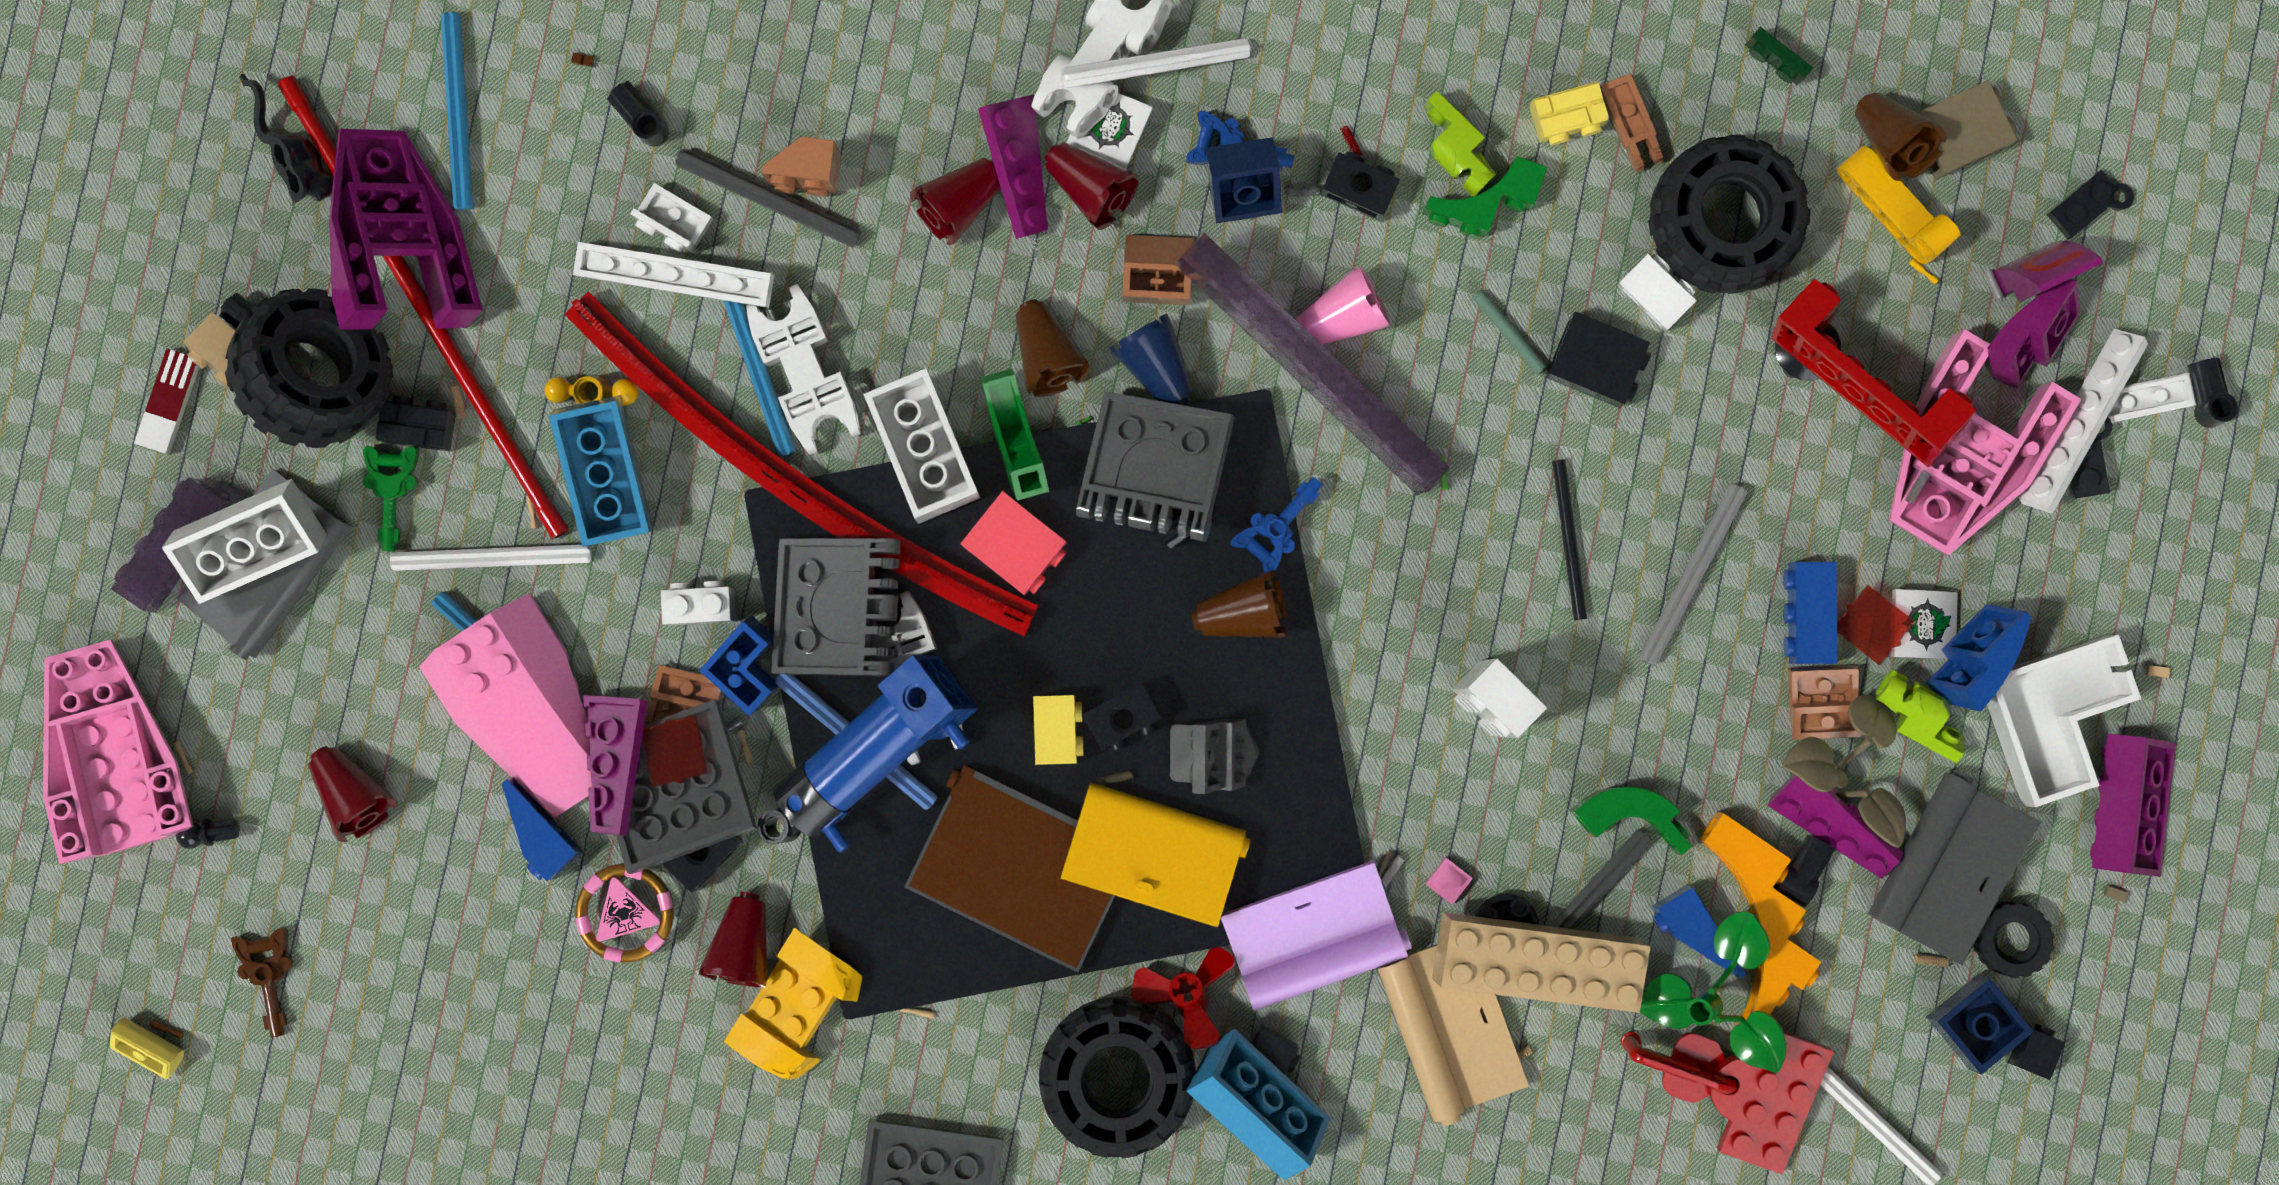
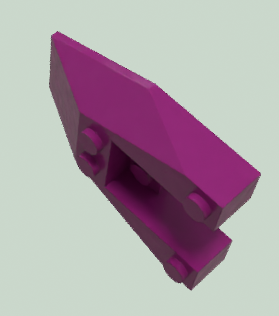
M341 128L337 139L329 215L332 301L340 330L373 329L388 311L374 256H417L436 329L467 328L483 308L461 226L457 216L405 131Z

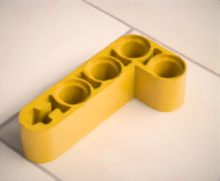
M1861 146L1837 168V173L1843 182L1918 263L1925 265L1931 262L1960 237V230L1950 218L1943 214L1933 217L1901 181L1892 179L1885 171L1877 154L1869 147Z

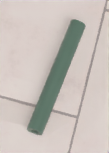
M1483 290L1472 298L1536 374H1539L1547 367Z

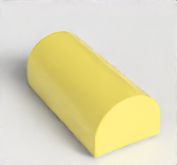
M126 1017L119 1020L111 1030V1049L164 1079H169L183 1059L185 1053L183 1049Z

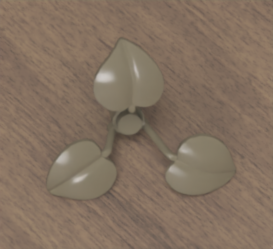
M1872 694L1861 695L1851 702L1848 710L1849 719L1854 729L1859 734L1866 736L1858 747L1837 765L1833 763V752L1827 743L1816 737H1807L1792 747L1785 757L1781 768L1793 773L1808 786L1819 792H1829L1834 788L1837 789L1835 795L1841 800L1850 797L1864 798L1858 803V809L1864 822L1884 841L1898 848L1903 843L1906 827L1905 811L1900 801L1891 792L1883 788H1877L1871 794L1867 790L1845 791L1848 785V777L1842 769L1860 754L1871 741L1880 748H1886L1891 745L1895 740L1897 732L1895 719L1889 708L1876 700V697L1872 696Z

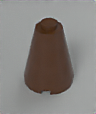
M1881 93L1868 94L1861 98L1857 104L1855 117L1885 171L1892 179L1903 181L1900 177L1907 175L1911 179L1915 178L1930 168L1941 154V151L1938 149L1941 140L1944 143L1946 141V133L1939 124Z
M1036 299L1021 304L1020 310L1016 313L1015 317L1025 386L1028 393L1033 392L1035 397L1050 396L1067 390L1066 383L1073 379L1076 380L1077 384L1083 381L1091 372L1090 365L1045 302H1038Z
M1274 570L1263 572L1197 603V610L1192 611V619L1196 631L1201 630L1204 636L1287 637L1289 627H1282L1281 620L1288 617L1283 590L1279 580L1272 581L1276 572Z

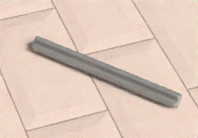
M1731 484L1728 487L1639 655L1640 659L1647 664L1656 665L1747 495V491L1743 487L1736 484Z

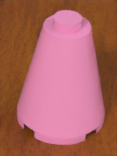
M1362 266L1350 271L1296 317L1298 325L1294 326L1293 329L1302 345L1308 343L1312 348L1385 329V327L1391 324L1380 298L1377 297L1373 289L1374 286Z

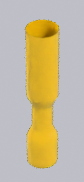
M1912 259L1908 263L1919 273L1924 274L1934 285L1938 282L1939 279L1928 273L1916 260Z

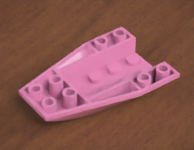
M113 640L103 641L45 658L43 800L59 864L110 855L173 837L179 832L194 827L178 761Z

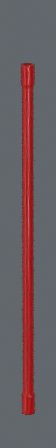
M291 75L283 78L277 83V87L291 110L298 116L334 176L337 148L312 109L310 101L296 77ZM382 256L536 509L537 516L549 536L553 540L564 535L570 529L556 506L549 500L446 328L436 329L428 298L402 256Z

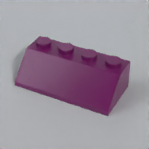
M2107 734V741L2102 748V757L2104 759L2103 775L2099 779L2100 786H2098L2100 802L2094 816V823L2097 827L2096 836L2090 850V856L2093 861L2092 868L2161 877L2176 743L2146 737Z

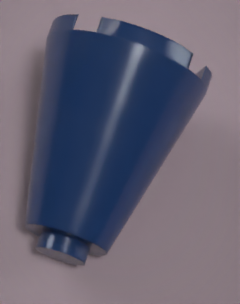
M1167 313L1159 317L1162 324L1155 320L1120 340L1119 344L1122 348L1119 347L1118 343L1109 347L1112 354L1157 401L1185 405L1191 401L1188 395L1194 392L1170 317Z

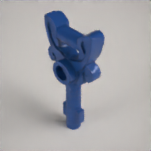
M1199 111L1197 119L1201 131L1196 148L1192 149L1186 156V163L1193 165L1207 164L1206 148L1211 145L1214 131L1220 134V145L1244 142L1243 133L1238 131L1239 124L1237 120L1230 118L1223 123L1209 112ZM1275 146L1279 169L1282 170L1283 166L1292 168L1295 155L1287 154V149Z
M1312 477L1308 482L1304 481L1295 491L1298 494L1280 516L1267 514L1264 517L1261 513L1254 514L1250 520L1252 527L1236 535L1230 542V545L1234 548H1246L1262 562L1264 572L1269 570L1275 571L1281 560L1282 552L1288 554L1295 548L1294 541L1290 539L1293 534L1289 524L1307 503L1312 504L1320 495L1317 491L1323 484L1315 477ZM1259 534L1268 537L1274 547L1273 552L1271 553L1254 536Z

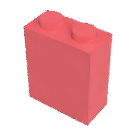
M1003 491L960 543V545L1024 596L1029 591L1035 594L1047 578L1042 574L1050 564L1056 568L1068 553L1063 549L1067 544L1064 539Z

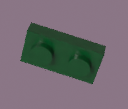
M1761 26L1745 44L1750 49V54L1756 60L1770 64L1776 69L1777 76L1787 83L1800 84L1813 69L1812 66Z

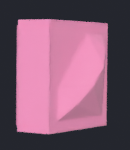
M1445 857L1425 884L1453 905L1473 878Z

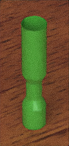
M1445 456L1438 457V462L1441 468L1442 490H1449L1447 473L1445 471Z

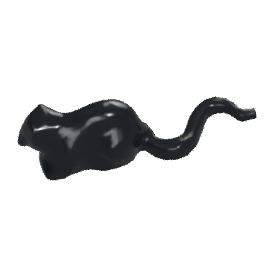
M241 74L239 78L243 86L250 87L255 97L254 127L257 136L264 144L270 145L274 166L278 174L285 181L293 202L297 203L306 196L315 197L317 201L331 197L334 176L324 172L320 155L311 141L299 135H285L279 132L270 133L265 122L266 101L263 88L257 81L248 80L245 74Z

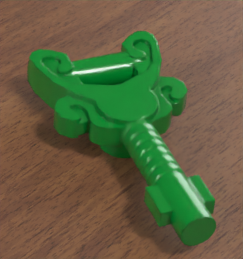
M368 445L363 449L365 464L370 474L365 475L363 478V485L368 489H373L374 495L383 498L382 529L378 528L377 542H382L381 551L395 552V543H400V529H396V500L405 497L408 493L407 490H414L418 486L417 478L412 476L419 459L420 449L416 446L406 448L401 454L381 453L376 448ZM381 467H401V471L388 476L381 472Z

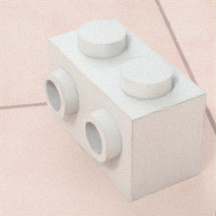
M1647 254L1617 286L1666 332L1696 302L1692 297L1695 291L1682 278L1677 282L1668 273L1671 268L1661 257L1656 255L1652 258Z
M724 581L704 582V588L691 589L690 583L670 584V590H661L662 624L671 626L736 622L735 589L724 587Z

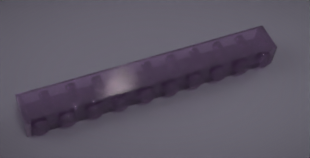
M1206 233L1198 237L1174 263L1416 495L1428 492L1450 468Z

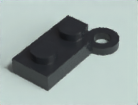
M2100 170L2046 215L2066 239L2069 240L2108 207L2116 211L2130 207L2133 203L2134 194L2132 189L2126 184L2114 185L2105 173ZM2116 191L2124 194L2125 200L2123 203L2115 201L2114 194Z
M2108 416L2104 422L2105 430L2097 434L2072 479L2075 499L2110 493L2101 440L2106 439L2112 432L2113 424Z

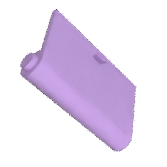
M1374 860L1221 915L1222 923L1254 1011L1407 958L1406 950L1412 948L1406 930H1398Z

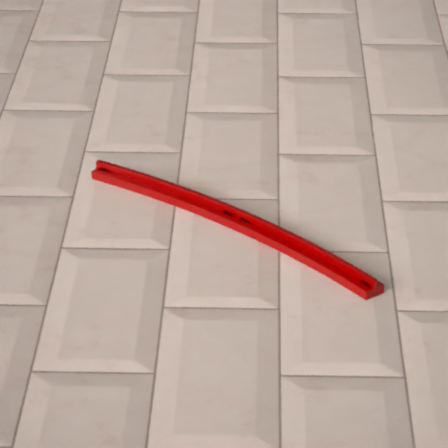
M589 291L581 299H575L572 302L573 306L564 315L615 366L679 423L749 478L839 539L901 540L899 555L876 554V558L899 559V568L891 569L894 572L980 617L1019 635L1026 636L1038 605L943 560L842 501L772 453L715 409L642 345ZM586 307H588L594 313L598 320L586 309ZM581 314L592 324V326L581 316ZM768 465H770L771 467H773L774 469H776L778 472H780V473L783 474L784 476H782V475H780L779 473H777L775 470H773L772 468H770ZM763 471L766 472L768 475H770L771 477H773V478H774L775 480H777L779 483L775 482L774 480H772L771 478H769L767 475H765V474L762 473V472H763ZM795 483H796L798 486H800L801 488H803L804 490H806L807 492H809L811 495H809L808 493H806L805 491H803L802 489H800L799 487H797V486L795 485ZM790 491H793L795 494H797L798 496H800L801 498H803V499L806 500L807 502L805 503L804 501H802L801 499H799L797 496H795L794 494H792ZM1005 613H1007V614H1009V615H1011V616H1014V617H1016V618H1018V619H1020V620H1023V622H1020V621H1018V620H1016V619H1013V618H1011V617L1005 615Z

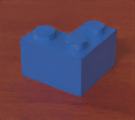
M750 616L739 624L699 669L705 677L748 716L756 712L779 687L775 684V680L756 663L772 645L773 634L754 616Z

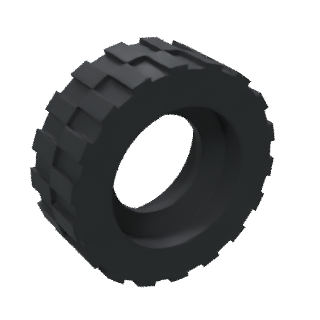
M2003 901L2001 904H1996L1973 946L1981 963L1986 964L1987 968L1991 971L2012 978H2019V976L2028 977L2032 973L2043 969L2042 966L2049 962L2051 959L2049 958L2050 954L2054 951L2053 939H2055V936L2051 930V923L2045 919V915L2041 911L2035 910L2033 906L2019 902ZM2012 922L2024 926L2030 938L2027 949L2017 956L2004 954L1997 944L1999 930L2005 924Z

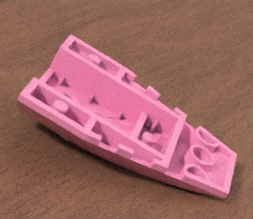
M527 594L490 612L436 648L419 668L454 723L553 818H556L589 796L588 788L592 786L591 771L587 770L590 743L589 738L585 737V723L588 722V712L582 704L578 692L580 688L576 677H573L567 650L532 595Z

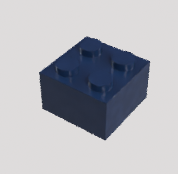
M1273 137L1206 148L1210 196L1216 224L1282 213L1280 169Z
M1979 974L1926 1016L1966 1067L1980 1075L2034 1032L1991 978Z

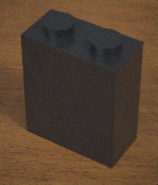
M1575 311L1569 317L1545 378L1620 408L1626 401L1631 403L1636 394L1639 384L1634 381L1638 371H1644L1650 360L1651 353L1647 352L1650 342Z

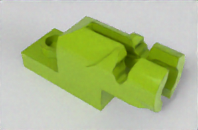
M1436 91L1427 100L1424 108L1427 110V117L1437 127L1443 125L1446 129L1431 144L1429 149L1433 158L1453 179H1457L1459 175L1467 174L1468 177L1462 187L1474 197L1497 174L1482 153L1479 152L1477 154L1475 152L1485 137Z
M1893 668L1889 670L1876 691L1878 696L1875 699L1885 704L1898 715L1897 732L1957 764L1964 755L1965 737L1957 729L1951 726H1944L1950 716V703L1944 697L1923 687L1917 681L1907 686L1906 675Z

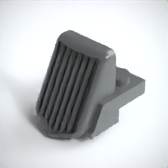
M1215 719L1202 723H1180L1171 727L1170 777L1173 781L1192 783V793L1207 794L1218 790L1233 791L1246 787V778L1250 775L1259 755L1258 746L1250 729L1246 726V719Z

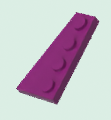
M1034 94L978 108L1016 239L1048 230L1037 118L1035 110L1031 107Z
M583 695L584 707L588 708L585 737L589 738L590 743L587 770L591 771L592 786L588 788L590 831L598 834L627 836L648 701L637 698Z
M1793 774L1771 796L1768 803L1770 808L1829 844L1832 848L1882 879L1900 863L1903 852L1884 841L1872 831L1859 817L1860 812L1851 803L1846 805L1835 795L1837 789L1834 788L1829 792H1819Z

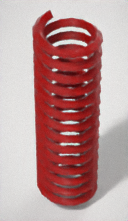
M1349 126L1341 128L1340 131L1345 141H1347L1348 147L1352 149V153L1363 156Z

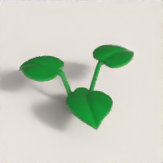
M1740 911L1726 918L1715 932L1714 949L1716 954L1723 959L1731 960L1730 965L1708 991L1702 992L1695 998H1691L1692 988L1688 981L1674 973L1661 974L1655 977L1643 992L1640 1012L1654 1022L1675 1029L1686 1028L1692 1023L1706 1025L1712 1020H1715L1718 1024L1721 1022H1738L1740 1024L1736 1025L1730 1033V1046L1734 1054L1741 1061L1752 1067L1778 1073L1784 1064L1786 1056V1039L1779 1022L1763 1011H1754L1748 1016L1747 1020L1740 1015L1721 1014L1723 1002L1717 991L1736 968L1737 963L1745 969H1755L1767 960L1770 953L1769 937L1755 914L1750 911Z

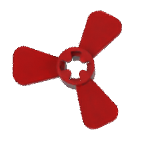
M1221 947L1212 948L1206 954L1196 974L1181 973L1175 976L1172 981L1145 967L1139 968L1133 978L1132 998L1151 1005L1173 1002L1178 1012L1184 1017V1040L1186 1044L1192 1049L1215 1046L1220 1042V1034L1205 1013L1209 1006V997L1205 988L1229 972L1235 965V959L1233 955ZM1191 992L1194 999L1186 1002L1183 994Z

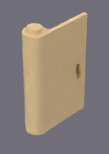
M1437 945L1409 954L1407 958L1378 967L1377 970L1433 1122H1441L1442 1126H1448L1461 1120L1460 1115L1465 1112L1466 1108L1530 1086L1497 996L1494 994L1441 988L1432 979Z

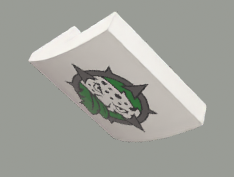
M1118 93L1115 102L1103 119L1096 123L1080 139L1070 133L1066 143L1128 168L1153 107Z
M1892 590L1891 657L1948 659L1941 649L1957 634L1958 593L1926 590Z

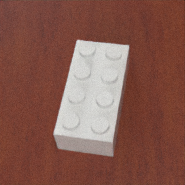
M926 368L863 394L914 519L918 524L980 499V495Z
M290 479L174 530L162 549L198 604L318 553L327 534L294 481Z
M1497 658L1479 661L1452 689L1457 694L1454 698L1455 702L1467 713L1475 712L1481 718L1478 724L1491 737L1518 738L1547 709Z

